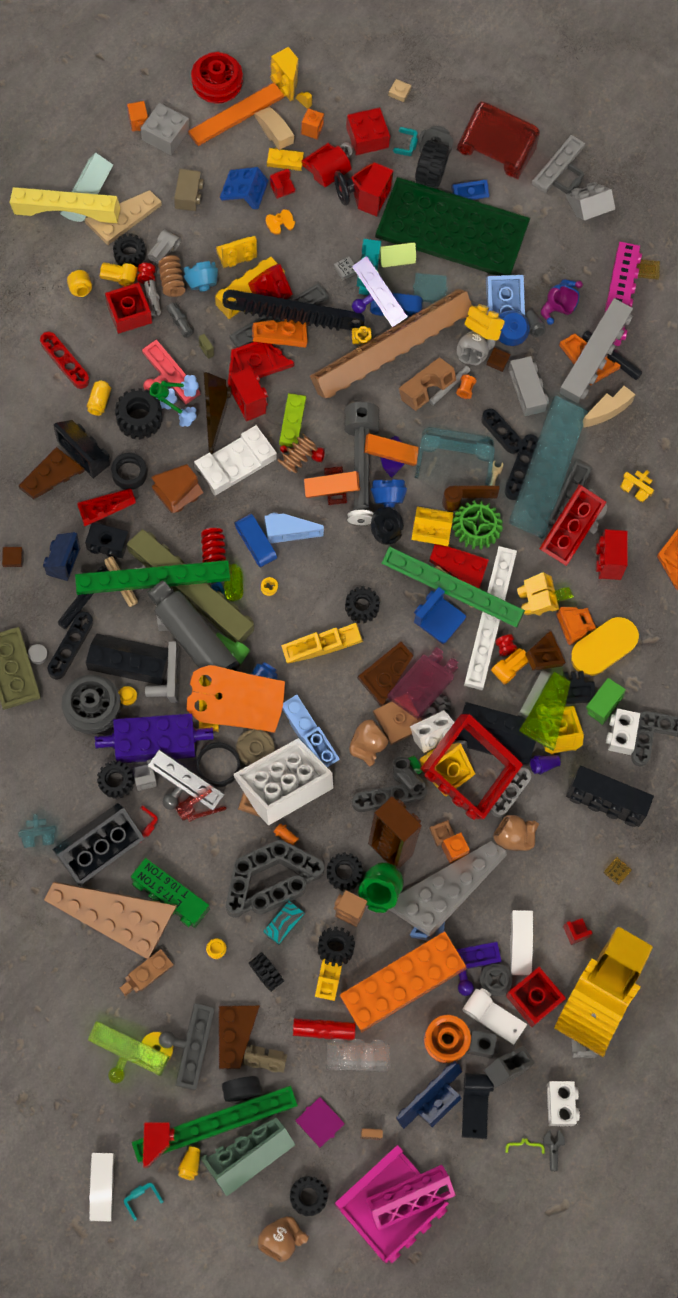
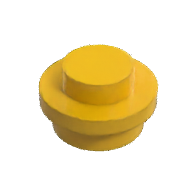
M125 686L118 692L121 704L132 705L137 700V692L130 686Z
M217 938L210 940L206 946L208 956L213 959L222 958L226 953L224 941Z

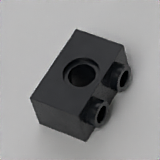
M91 523L85 541L86 549L93 554L102 553L108 557H114V559H123L129 541V533L118 528ZM105 540L111 541L109 544H103Z

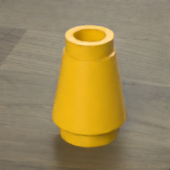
M189 1146L178 1167L179 1177L194 1180L195 1176H198L200 1149Z

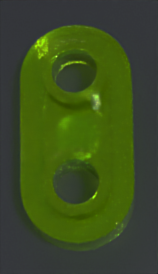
M237 564L229 565L230 581H224L225 596L232 602L243 597V573Z

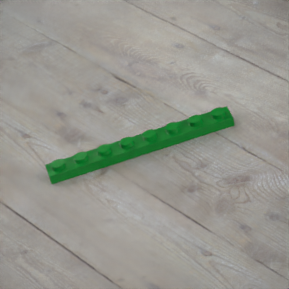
M390 546L381 563L436 590L440 587L445 591V594L516 628L525 610Z
M227 560L75 574L76 593L81 595L153 588L162 580L168 586L230 581L229 563Z
M291 1086L173 1127L174 1141H170V1147L163 1154L297 1107L298 1105ZM144 1138L132 1142L138 1163L143 1162Z

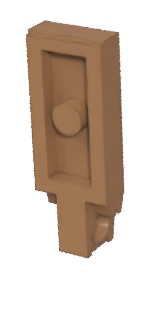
M160 949L128 974L125 978L127 982L120 987V991L126 996L133 990L136 993L144 990L173 967L172 962Z

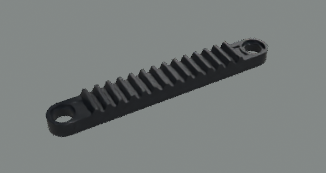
M227 290L224 292L222 299L224 307L243 311L246 315L249 312L252 316L258 314L259 317L265 315L266 318L272 316L274 320L276 318H279L280 321L286 319L287 322L293 320L294 323L300 321L302 325L306 322L309 326L312 324L315 327L321 325L322 328L328 326L330 330L334 327L337 331L340 329L352 331V328L362 327L365 323L364 315L354 311L243 291ZM228 298H235L236 300H235V301H229V300H227V299H228ZM352 320H359L360 322H359V323H352L351 321H352Z

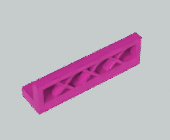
M439 1165L365 1199L379 1231L456 1195L449 1175L443 1165ZM447 1185V1192L437 1193L439 1188ZM421 1196H428L425 1202H417ZM409 1204L407 1210L403 1212L398 1211L401 1205ZM390 1213L387 1219L379 1221V1215Z

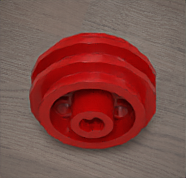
M212 52L200 57L193 65L191 71L193 90L198 97L207 102L215 104L225 103L235 98L241 91L243 84L241 65L235 58L226 53Z

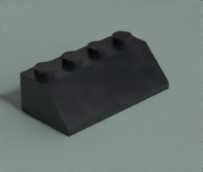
M96 634L90 644L86 666L87 670L163 685L168 667V648Z
M465 702L462 714H470L521 763L529 765L541 722ZM465 728L455 739L467 741V748L493 755Z
M117 803L52 850L78 886H80L145 838L124 807Z

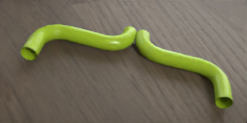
M522 1139L520 1143H508L505 1148V1153H508L509 1146H521L525 1142L528 1146L541 1147L542 1154H545V1148L542 1144L529 1143L528 1139Z

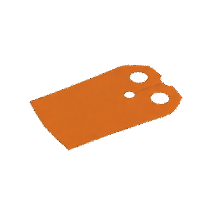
M208 665L193 672L190 682L192 693L187 698V711L196 720L203 723L243 727L275 733L283 708L285 681L251 675L214 665ZM202 675L211 677L212 682L209 686L204 687L199 683ZM216 693H221L222 698L216 699ZM204 700L207 703L206 710L197 711L195 709V702Z

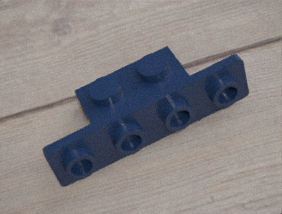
M456 1061L447 1065L443 1072L436 1079H433L422 1093L417 1094L414 1100L399 1112L396 1119L403 1129L418 1115L433 1127L462 1099L449 1086L462 1073Z

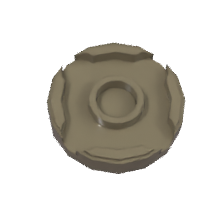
M252 729L244 732L238 738L236 745L239 760L245 766H249L275 751L273 739L262 730Z

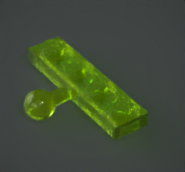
M99 1021L95 1022L88 1041L120 1056L116 1067L111 1068L108 1073L109 1080L114 1084L121 1083L124 1080L125 1073L123 1070L127 1061L161 1076L170 1058L169 1055Z

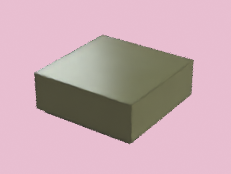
M205 334L200 335L199 347L209 359L214 356V347Z

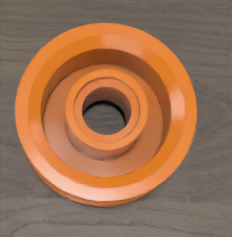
M443 1015L434 1019L428 1026L424 1036V1044L428 1054L441 1063L458 1061L465 1055L471 1043V1034L468 1026L463 1020L453 1015ZM444 1034L452 1036L453 1042L451 1044L443 1042L442 1036Z

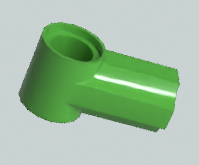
M217 633V637L241 665L250 650L240 642L235 643L222 634Z

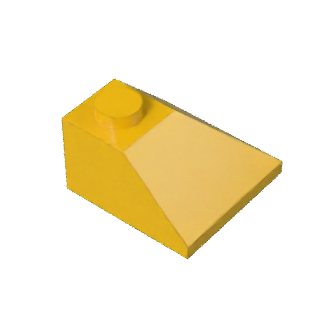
M461 743L452 744L434 768L456 789L475 775ZM434 749L419 759L421 766H423Z

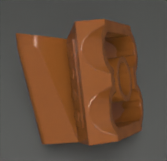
M187 464L151 477L155 482L152 485L155 494L170 513L182 511L185 505L196 501L203 494L196 474Z

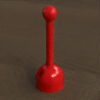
M282 445L280 447V451L282 453H285L287 451V447L285 445ZM317 447V451H311L313 454L311 458L313 461L322 463L325 448Z

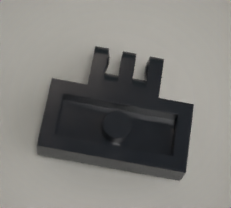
M568 671L563 672L564 683L556 684L555 686L557 705L589 703L596 694L594 682H585L583 671L578 672L579 678L576 677V671H571V679H569Z

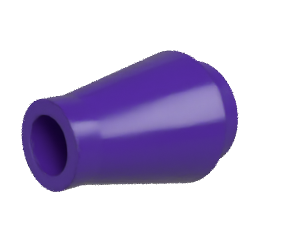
M558 755L535 756L530 760L532 772L539 775L561 765Z

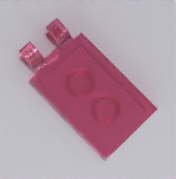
M437 647L429 657L423 655L387 695L389 700L417 720L453 681V673L458 669L456 666L458 661L453 658L448 661L445 667L438 664L443 659V651Z

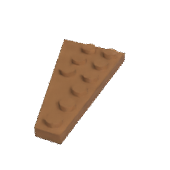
M60 882L52 883L44 901L146 959L151 957L178 906Z

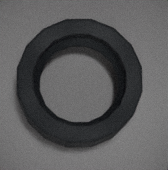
M123 453L112 462V477L118 487L125 490L130 488L134 490L142 486L146 481V463L139 455ZM126 463H134L139 466L140 474L135 479L125 480L119 476L118 470L120 466Z

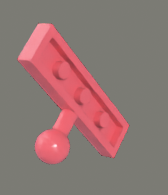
M157 340L142 349V353L161 374L155 379H147L144 382L143 388L145 391L146 389L150 390L151 385L155 382L161 383L165 380L171 383L184 382L186 374ZM171 387L185 404H188L200 395V391L197 389L194 397H186L183 389Z

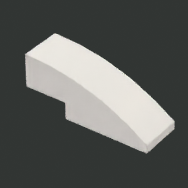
M513 910L511 913L510 935L511 975L528 976L532 973L533 911Z
M92 1153L90 1221H111L114 1182L113 1153Z

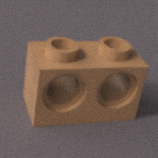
M345 890L343 895L339 894L334 904V910H336L335 917L357 927L365 912L367 900Z

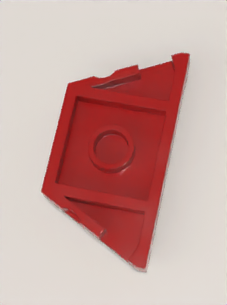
M253 342L232 349L228 387L231 388L230 375L248 367H251L253 373L256 372L259 378L292 368L294 367V362L282 355V352L278 348L273 347L271 343Z

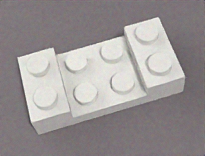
M257 425L243 432L241 438L212 455L209 452L194 461V468L196 471L201 472L208 482L213 495L216 496L275 461L277 453Z

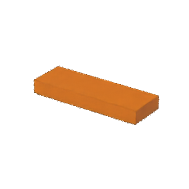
M367 434L364 453L415 466L417 465L419 447Z
M357 471L304 479L306 498L360 491L359 473Z

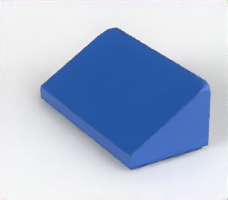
M487 180L451 185L453 194L470 200L489 197Z

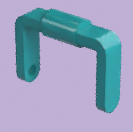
M400 127V133L413 135L409 146L410 150L393 148V152L412 156L413 150L416 149L418 143V132L413 129Z
M147 1183L143 1187L140 1185L130 1192L131 1195L124 1199V1204L134 1221L137 1218L127 1202L133 1198L136 1199L145 1193V1190L148 1188H152L161 1204L164 1202L152 1183Z

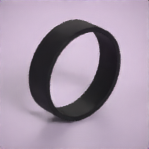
M215 742L205 746L197 757V772L199 776L215 787H223L232 783L235 780L234 774L229 779L221 782L207 779L201 773L199 763L207 751L213 748H224L236 757L238 763L236 773L240 770V760L236 750L222 742Z

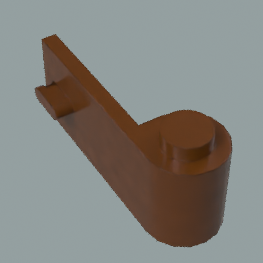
M449 486L444 491L443 508L450 512L458 510L462 498L497 499L500 486Z

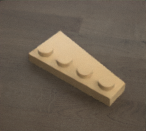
M149 190L119 203L121 209L118 223L99 222L90 217L85 218V223L109 245L162 206V204Z

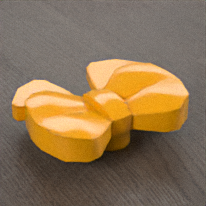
M283 209L276 216L271 214L266 216V226L273 234L281 233L280 225L282 224L288 230H292L295 226V221H293V216L289 210Z

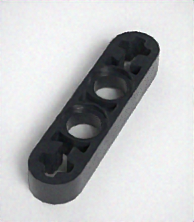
M529 434L523 438L522 446L519 449L505 488V496L510 500H516L521 496L539 445V440L535 435ZM529 441H532L533 444L531 445L530 451L526 450ZM527 456L530 459V461L528 463L521 462L520 457ZM521 471L524 477L518 479L514 476V473ZM515 483L517 484L515 493L513 494L511 493V490Z
M81 612L76 616L48 664V674L52 679L57 680L64 677L93 626V618L88 612ZM85 618H87L88 624H87V623H84L83 626H82V631H81V630H80V627H81V621H80V620H85ZM74 633L81 636L77 642L70 640V636ZM65 649L71 651V655L68 658H63L60 655ZM59 661H61L62 663L59 667L61 672L57 671L54 674L52 668H57L59 665Z

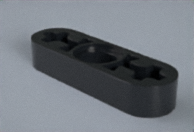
M486 409L481 419L483 425L508 453H518L522 446L521 438L496 410ZM487 416H493V421L491 419L487 420ZM504 428L507 433L500 435L497 433V429ZM511 442H512V443H515V442H516L517 445H516V447H515L514 445H513V446H510V443H511Z

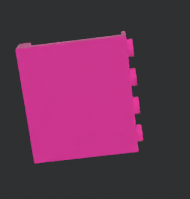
M398 1145L334 1204L385 1264L388 1261L392 1264L401 1256L399 1251L404 1246L408 1249L416 1241L414 1236L420 1231L424 1234L432 1226L430 1221L434 1217L440 1219L448 1211L445 1207L449 1204L443 1201L378 1231L365 1199L421 1174L402 1153L403 1151ZM421 1196L417 1202H425L428 1196ZM409 1204L401 1205L398 1211L403 1212L407 1210ZM390 1213L379 1215V1221L387 1219Z

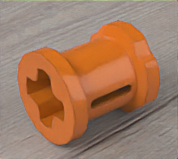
M462 375L460 379L461 385L457 389L456 394L461 398L470 399L472 397V388L477 380L470 375Z

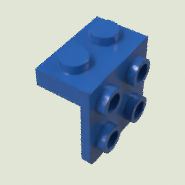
M438 587L435 592L432 590L428 594L424 605L420 604L414 612L416 614L414 623L444 644L464 622L466 615L443 598L445 591Z

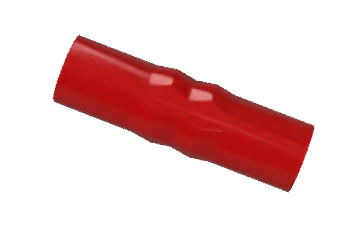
M294 1018L293 1036L354 1040L355 1023Z

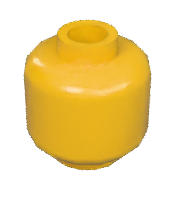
M75 270L68 275L67 284L72 295L84 297L90 293L92 282L86 271Z

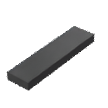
M575 461L547 521L548 525L554 526L579 484L583 487L585 486L592 467Z

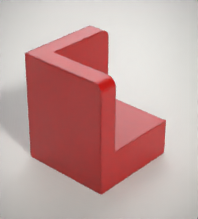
M289 169L270 175V187L276 199L295 192V187L290 179Z
M583 918L573 922L568 921L563 926L571 945L588 939L593 934L592 930L587 929Z

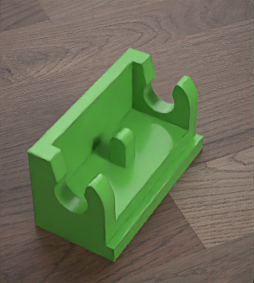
M607 678L586 706L587 714L603 725L623 699L626 689Z

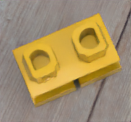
M544 572L524 580L525 585L517 588L520 598H528V602L521 605V609L525 610V615L536 614L540 616L547 611L559 610L552 576Z

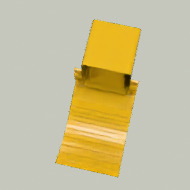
M617 927L601 951L597 961L592 958L581 974L554 1029L604 1057L610 1040L628 1005L641 987L635 982L639 978L653 946L621 927Z

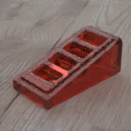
M343 466L324 468V476L343 473ZM346 493L327 495L328 505L347 503ZM342 495V499H331V496Z

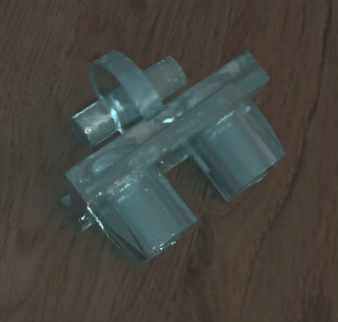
M33 814V820L26 821V826H34V828L20 830L18 832L19 838H22L24 848L35 847L34 836L42 835L43 845L54 844L56 826L39 828V825H47L46 819H39L38 814Z

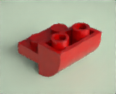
M329 143L301 160L302 166L310 171L314 176V180L323 187H327L334 182V173L336 171H340L345 175L352 170L345 152L339 146L333 147Z

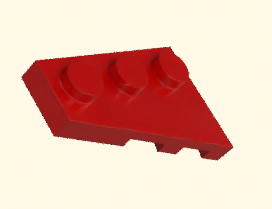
M130 488L78 502L77 505L85 527L135 504L136 501Z
M435 544L429 561L435 566L441 567L453 577L480 588L489 559L449 546Z

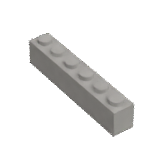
M615 298L613 299L562 384L559 394L576 403H579L581 398L583 400L589 393L588 386L595 383L598 377L597 371L604 368L607 362L605 360L606 356L613 353L616 347L614 345L616 339H621L625 332L622 330L625 324L628 326L632 321L633 316L631 313L633 308Z

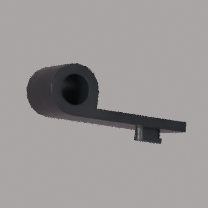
M465 1073L462 1138L487 1139L488 1096L494 1090V1085L487 1074Z

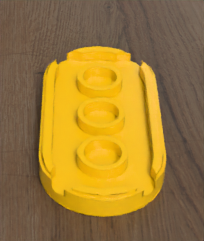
M622 617L608 620L575 644L571 653L573 667L578 672L583 671L584 675L595 676L602 673L635 648L639 639L636 626L630 620Z

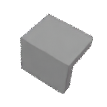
M151 759L147 760V765L133 768L138 791L157 787L154 771L148 766Z

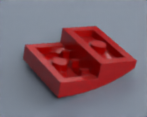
M280 264L268 268L248 283L251 292L254 294L288 299L293 295Z

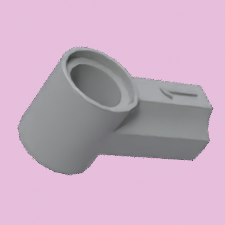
M164 229L160 233L157 243L148 253V258L153 264L158 265L162 258L168 256L171 251H176L180 245L181 238Z

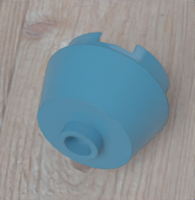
M205 261L196 263L192 269L189 266L184 268L185 275L183 277L191 290L203 292L217 285L218 268H216L215 262Z

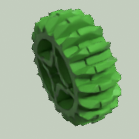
M475 500L472 502V505L467 502L465 507L461 506L459 511L455 513V518L452 521L454 524L452 529L456 531L454 535L455 537H460L459 543L465 541V547L470 544L472 549L478 546L480 550L483 548V545L488 548L490 543L495 544L496 539L500 538V533L503 529L501 526L503 521L499 519L501 515L500 513H495L496 507L490 509V503L485 506L483 501L477 504ZM477 520H479L478 524L480 525L478 527V530H476L477 526H475V524H477ZM487 532H489V533L486 534V535L479 536L481 533H487Z

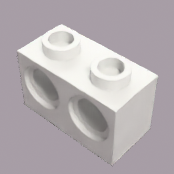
M617 708L615 714H611L609 725L612 726L611 732H608L606 743L609 744V751L627 755L632 754L635 748L640 713ZM619 720H626L628 725H622ZM617 737L623 738L624 741H625V743H624V744L619 743V742L616 740V738H617Z
M443 710L410 726L414 742L423 753L437 747L454 724V721Z
M550 1081L547 1083L549 1126H574L577 1124L576 1121H579V1108H576L575 1100H578L579 1092L578 1087H575L574 1081ZM559 1088L567 1090L568 1097L566 1099L559 1096ZM560 1109H565L568 1111V1120H564L560 1117Z

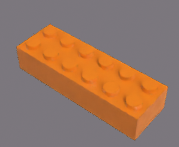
M444 931L341 993L340 998L362 1033L466 970V965Z

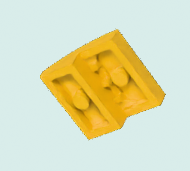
M417 507L411 540L448 546L453 513Z

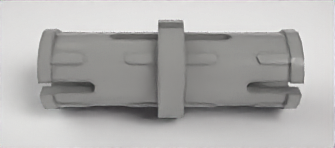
M149 280L150 285H148V281H145V298L149 305L151 316H156L155 311H157V315H160V297L156 291V283L154 280Z

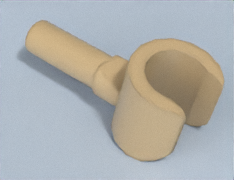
M493 461L491 467L493 474L490 485L495 486L496 478L502 472L503 462L501 467H496L495 461Z

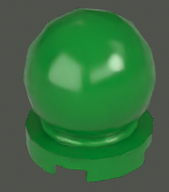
M386 862L377 863L366 872L365 878L360 884L358 896L367 900V909L376 913H385L388 909L395 907L404 884L401 871L395 865Z

